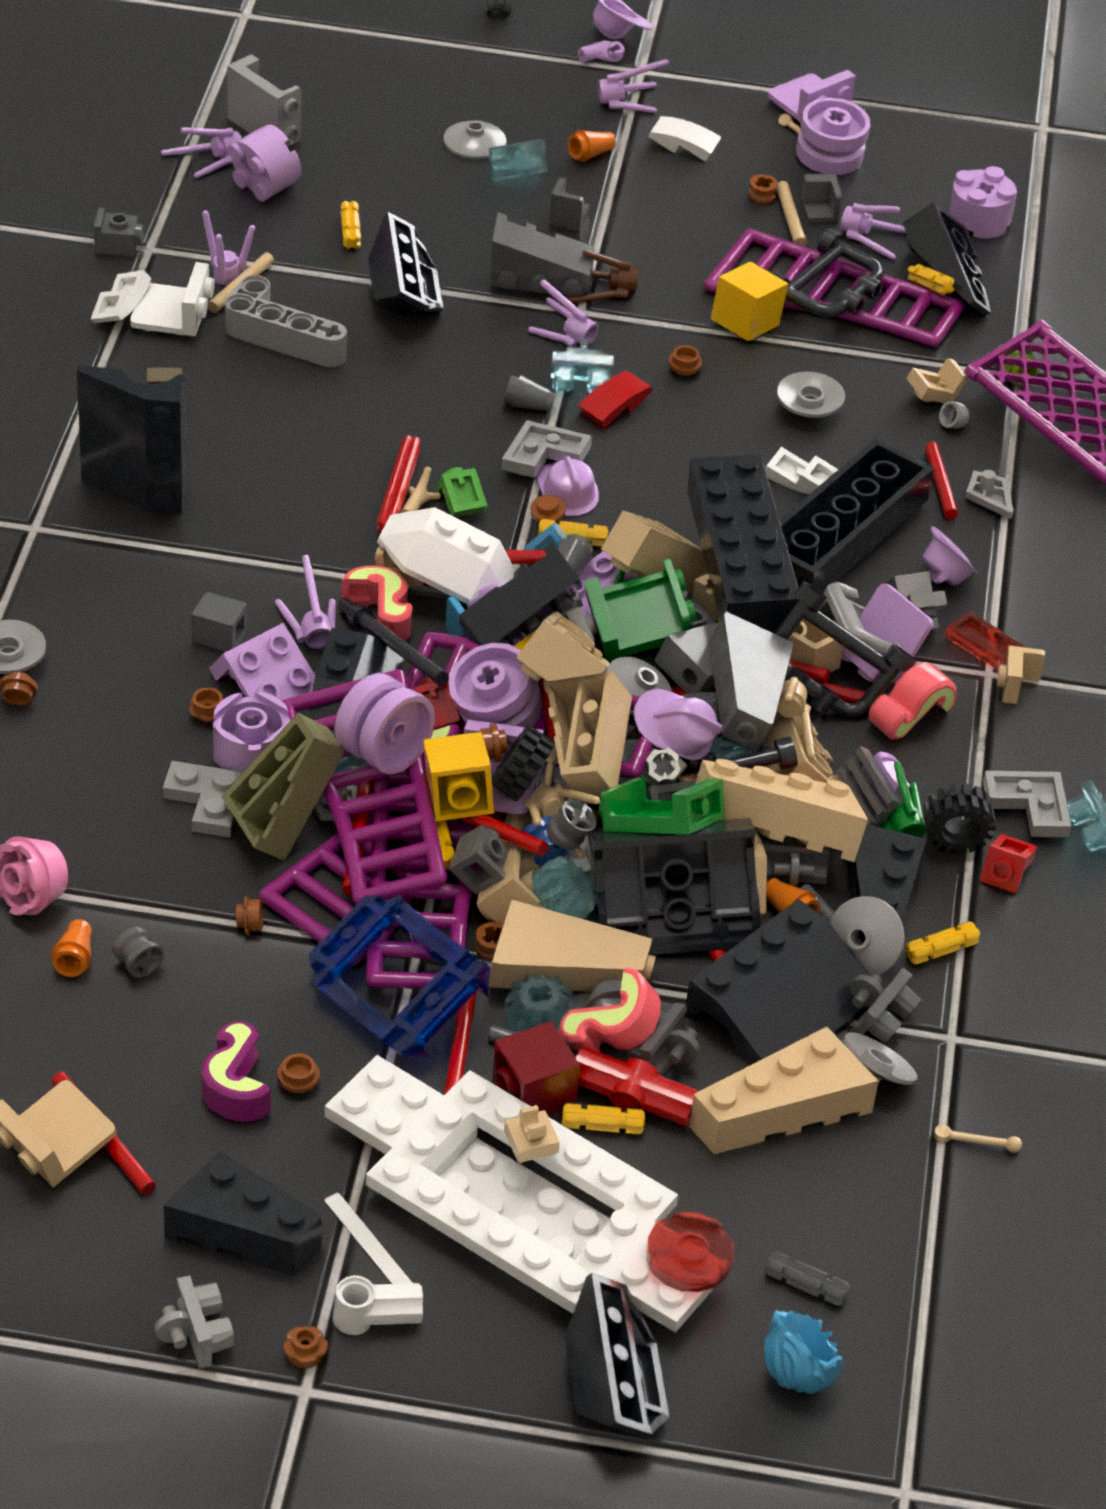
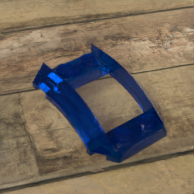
M396 894L389 900H383L380 895L365 896L309 953L310 966L315 974L312 982L355 1021L403 1057H430L423 1046L477 990L488 997L491 968L484 960L480 961L472 956L467 949L420 915L399 894ZM394 924L444 967L391 1021L339 978Z

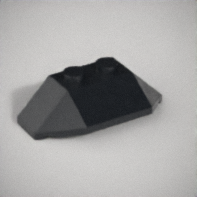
M387 212L382 220L368 258L374 299L383 307H391L400 313H440L443 310L437 268L426 247L417 238L419 234L415 226Z
M331 628L315 675L312 692L359 680L376 673H385L396 669L402 670L404 659L373 635ZM343 700L309 708L308 718L317 720L337 714ZM332 731L331 733L336 738L335 731Z
M591 1272L584 1281L565 1335L576 1412L609 1427L647 1439L669 1418L657 1343L642 1314L629 1300L632 1295L627 1285Z

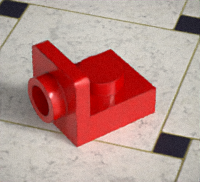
M425 678L421 681L422 685L412 688L428 698L434 706V730L463 723L459 709L450 695L449 682L439 686L431 679Z
M1001 833L989 847L980 880L1011 893H1016L1020 887L1024 871L1034 861L1038 846Z

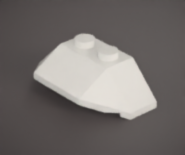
M435 507L390 515L377 540V543L386 549L389 557L402 572L450 596H455L466 604H469L479 596L478 591L492 584L504 585L514 577L515 569L499 539Z

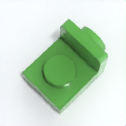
M456 467L445 471L441 475L436 491L440 495L444 494L450 515L460 517L485 512L487 503L475 468L463 470L461 467Z

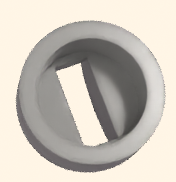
M947 401L940 409V423L946 428L960 429L969 421V410L960 402Z

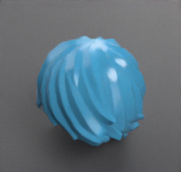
M775 1310L771 1319L769 1334L765 1338L764 1359L771 1376L778 1382L779 1386L786 1387L788 1390L793 1389L796 1393L813 1394L832 1386L841 1374L842 1356H836L838 1351L836 1349L837 1343L828 1340L832 1332H821V1320L812 1319L808 1314L803 1316L793 1311L787 1313Z

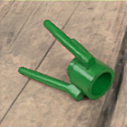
M896 761L894 769L903 803L891 813L890 821L886 819L881 825L884 829L922 838L926 833L917 784L915 782L910 783L909 792L902 765L899 761Z

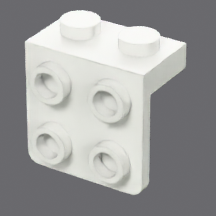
M195 263L187 288L149 283L144 296L133 310L130 318L131 327L145 331L174 333L181 336H196L201 319L206 317L208 299L212 298L214 292V278H209V264Z

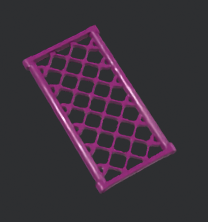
M1043 320L1038 321L1032 327L979 360H975L965 368L964 375L970 380L981 384L1106 485V467L1104 466L1106 462V452L1104 450L1106 436L1102 432V427L1106 428V419H1103L1100 415V410L1106 411V403L1101 402L1098 398V393H1106V373L1052 331L1050 325ZM1037 337L1043 340L1042 344L1029 343ZM1016 350L1020 352V358L1008 356ZM1025 351L1041 353L1043 361L1028 359L1025 356ZM1059 353L1068 362L1067 364L1053 363L1049 360L1048 354ZM995 363L998 365V371H985ZM1003 364L1019 366L1022 374L1005 372ZM1027 367L1043 370L1045 378L1028 375ZM1050 370L1066 373L1068 381L1053 379L1050 376ZM1085 373L1093 382L1092 384L1076 382L1073 379V374ZM1004 381L1021 383L1023 391L1011 392L1003 383ZM1028 384L1044 386L1047 394L1030 392ZM1052 387L1067 389L1070 398L1055 396L1052 393ZM1075 390L1090 392L1093 396V401L1078 399L1075 396ZM1029 401L1046 403L1048 405V412L1041 411L1037 413L1028 405ZM1053 404L1069 406L1072 415L1055 412ZM1077 407L1092 409L1095 413V418L1080 416L1077 413ZM1054 421L1072 424L1074 432L1062 433L1053 425ZM1078 424L1094 426L1097 430V435L1080 432ZM1079 442L1095 443L1098 445L1099 452L1088 454L1078 446Z

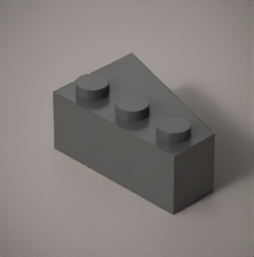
M498 212L492 239L491 287L548 293L540 285L541 280H546L564 296L573 297L589 294L594 260L584 256L582 253L584 250L594 252L595 247L557 233L554 237L537 232L536 226L526 223L525 227L507 221V215Z

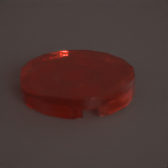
M680 1212L672 1214L671 1219H667L663 1223L662 1219L654 1225L647 1240L646 1261L652 1274L663 1284L679 1291L701 1292L713 1289L726 1280L733 1267L734 1242L731 1236L728 1237L723 1231L724 1226L716 1219L701 1213Z

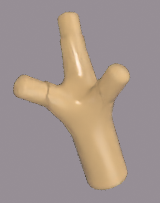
M430 467L424 468L416 488H408L410 497L401 513L419 510L420 506L425 502L441 498L440 493L427 491V484L431 473Z

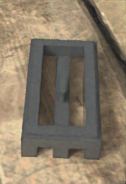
M860 746L855 751L857 757H849L846 761L848 767L846 769L840 767L836 774L840 781L847 784L852 790L868 818L867 824L879 827L901 802L869 749ZM863 765L887 803L885 807L879 799L875 787L868 781L861 767Z

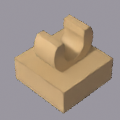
M537 1105L520 1109L519 1117L505 1120L504 1132L518 1163L559 1153L560 1141L545 1110L539 1112Z

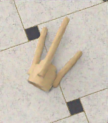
M791 677L790 680H786L783 683L776 712L788 718L801 716L807 756L813 758L815 751L810 721L811 707L806 704L807 689L796 677Z
M559 783L554 788L549 785L536 788L530 798L525 800L524 804L530 811L534 825L539 826L541 818L559 814L560 807L566 802L565 797L592 804H599L600 798L568 789ZM580 846L572 850L579 859L585 857V853Z

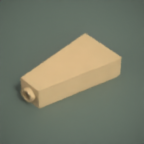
M511 900L492 960L487 986L494 988L592 992L598 984L605 980H622L623 969L625 968L637 969L645 979L650 980L656 956L649 955L652 938Z

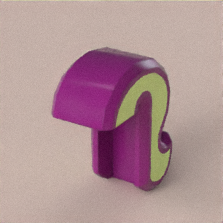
M244 1021L228 1023L217 1033V1050L210 1053L203 1061L201 1096L207 1107L220 1116L234 1121L249 1122L262 1119L271 1111V1089L266 1084L246 1077L259 1059V1053L254 1046L259 1039V1034L252 1024Z

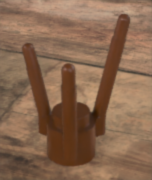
M584 250L582 253L584 256L617 267L611 268L610 272L596 270L592 272V278L608 279L609 288H615V290L566 298L571 303L609 298L627 299L628 293H636L638 267H631V262L619 261L599 253Z

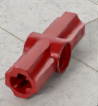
M586 1047L579 1050L576 1056L580 1063L579 1086L608 1096L615 1107H620L623 1112H627V1108L642 1109L685 1127L689 1124L693 1096L699 1092L698 1090L659 1076L657 1069L644 1060L630 1058L623 1062Z

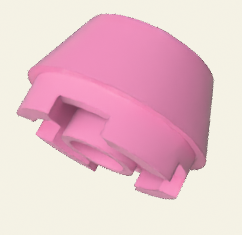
M19 836L12 837L5 844L0 845V898L3 897L11 907L9 911L11 914L36 915L64 893L68 883V869L64 856L56 845L45 840Z

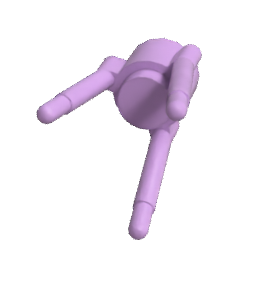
M667 59L622 73L607 75V79L598 80L600 104H609V109L656 113L657 109L655 107L620 101L625 99L626 91L655 88L657 86L656 82L625 85L624 81L619 80L669 64V61Z
M182 127L180 131L183 134L216 136V138H212L211 143L161 151L162 156L212 150L213 155L220 157L221 160L194 173L195 178H200L225 165L233 164L228 147L240 140L241 136L237 131H233L232 128Z
M854 203L853 207L847 206L842 215L841 230L847 232L846 238L856 240L891 260L896 259L895 254L861 234H868L871 227L906 234L904 226L873 220V216L868 214L898 213L900 208L897 206H868Z
M203 211L202 216L211 255V265L213 266V278L216 283L227 286L240 275V271L247 269V257L253 240L255 226H249L240 257H236L234 252L224 250L220 234H217L214 238L208 211Z
M541 280L540 285L558 301L556 302L549 297L546 299L547 304L567 318L563 327L567 334L562 335L535 327H529L528 332L563 342L572 348L577 343L584 347L589 346L598 333L599 325L589 319L586 313L574 306L546 280Z
M303 555L302 561L312 610L304 615L300 626L282 600L277 599L275 604L295 632L298 643L305 642L310 648L321 649L326 646L331 628H335L336 601L334 599L329 600L328 616L320 610L310 559L308 555Z

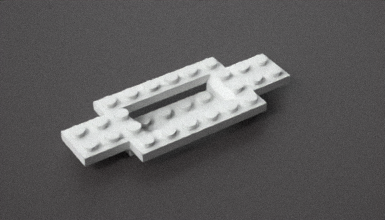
M376 1055L325 1105L324 1117L385 1154L366 1174V1186L572 1314L574 1313L584 1281L592 1272L627 1285L632 1295L629 1300L639 1311L676 1333L725 1276V1264L659 1225L677 1206L678 1194L553 1119L549 1118L560 1141L559 1153L533 1159V1161L616 1210L611 1218L478 1139L477 1128L479 1127L510 1146L504 1132L505 1120L519 1117L520 1109L531 1106L471 1070L443 1095Z

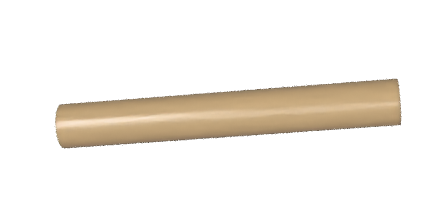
M780 181L778 182L777 193L793 243L805 246L807 241L788 183Z
M268 252L260 256L208 302V309L212 313H217L225 306L226 298L239 282L247 276L260 275L274 263L273 256Z

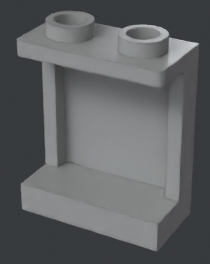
M252 54L227 65L228 119L248 133L271 124L279 128L289 139V141L285 142L287 147L299 142L301 139V88L295 85L282 91L260 77L259 59Z

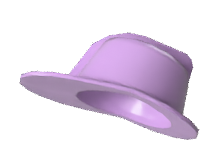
M598 0L593 12L594 25L609 39L618 40L624 38L635 26L648 30H653L654 28L650 22L633 12L621 0Z
M565 456L563 460L551 462L541 467L537 473V482L542 495H554L561 498L566 505L565 516L578 517L588 514L595 509L599 501V491L592 470L583 461Z
M931 526L933 538L922 557L924 563L929 568L930 580L936 584L945 582L951 586H957L973 573L978 575V571L972 566L964 553L940 530Z
M653 689L641 695L634 707V720L637 729L646 740L664 750L669 747L680 757L691 761L702 759L707 755L715 736L722 730V725L718 723L712 707L704 700L695 697L685 698L667 690Z

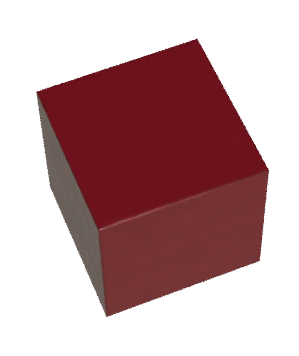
M552 1021L495 1040L492 1075L494 1085L529 1106L537 1105L539 1112L545 1110L547 1115L562 1111L567 1103H577L580 1063Z

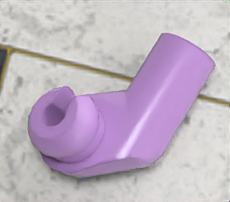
M600 41L579 48L578 57L582 63L595 59L613 63L622 59L625 49L622 43L618 41Z

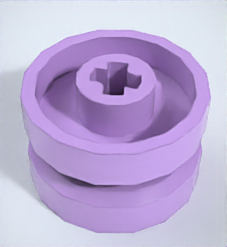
M829 97L816 99L807 104L802 113L801 130L798 133L796 142V155L801 163L811 170L822 174L842 175L858 169L863 161L865 142L868 139L870 130V118L864 109L850 101Z
M489 643L472 649L455 664L448 681L449 690L465 725L469 719L519 727H527V725L533 727L539 720L543 710L541 688L538 681L532 679L520 669L523 664L517 659L521 652L520 649L504 643Z
M376 673L366 676L355 684L343 699L335 722L336 740L344 750L358 758L364 759L367 764L382 773L392 775L402 772L416 762L424 752L423 740L430 739L433 734L435 724L434 706L428 698L412 689L406 688L403 683L389 675Z

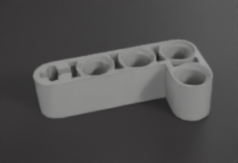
M259 275L247 276L239 282L226 298L225 331L229 336L325 367H338L345 363L347 355V330L344 325L270 302V281L267 278Z

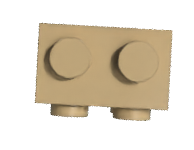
M68 1080L61 1081L21 1115H18L3 1099L0 1100L1 1144L7 1149L13 1147L19 1153L17 1156L24 1167L32 1175L39 1173L52 1187H55L113 1139L117 1133L114 1124Z

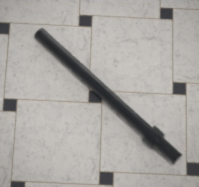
M342 598L339 601V610L347 615L348 621L355 627L367 630L437 685L443 686L448 682L449 675L446 671L375 619L372 611L363 604H355L349 598Z

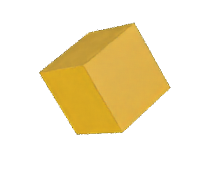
M750 261L719 276L710 319L743 339L750 341L779 326L788 283Z
M482 732L424 739L426 777L435 821L494 814L491 764Z

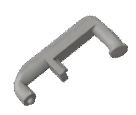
M834 582L827 586L824 595L827 597V602L837 624L883 656L892 644L902 648L901 644L897 641L889 642L864 630L859 617L865 607L854 602L859 598L857 589L840 582Z

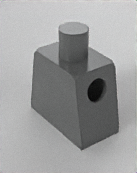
M719 622L668 634L654 659L686 694L716 692L709 641Z

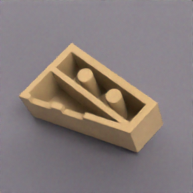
M613 671L554 681L544 680V689L548 694L551 707L548 708L549 715L554 723L556 734L554 742L560 774L572 790L601 798L603 791L618 785L632 696Z

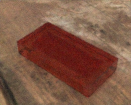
M968 611L947 626L945 634L947 638L997 671L999 664L1005 665L1009 646L1025 647L972 611Z

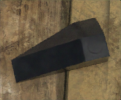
M932 202L902 224L907 234L905 242L913 253H918L935 271L952 277L954 279L952 285L954 290L985 316L989 315L991 310L986 290L978 280L982 276L981 269L973 262V260L978 258L977 252L966 226L935 202Z

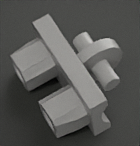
M190 1275L177 1278V1285L181 1294L177 1301L179 1311H176L174 1305L164 1307V1316L155 1324L157 1337L162 1342L173 1343L177 1349L187 1345L186 1337H188L199 1369L212 1366V1353L234 1346V1332L228 1317L208 1322L204 1318V1316L222 1312V1299L218 1285L213 1283L194 1287Z

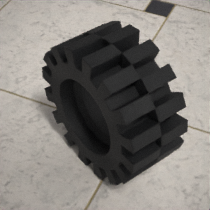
M527 725L518 735L515 742L512 743L508 753L504 755L503 760L496 768L492 776V786L514 801H518L546 763V759L550 756L555 742L532 726Z
M966 783L962 784V789H957L956 784L949 785V791H945L943 787L938 789V797L931 794L928 797V803H924L923 806L924 823L929 843L933 842V847L937 850L943 846V852L949 854L952 849H956V854H963L964 848H968L971 853L976 851V844L981 847L987 845L986 838L992 840L994 831H996L994 809L989 794L986 791L982 793L981 788L978 786L970 790V785ZM956 817H969L962 821H949Z

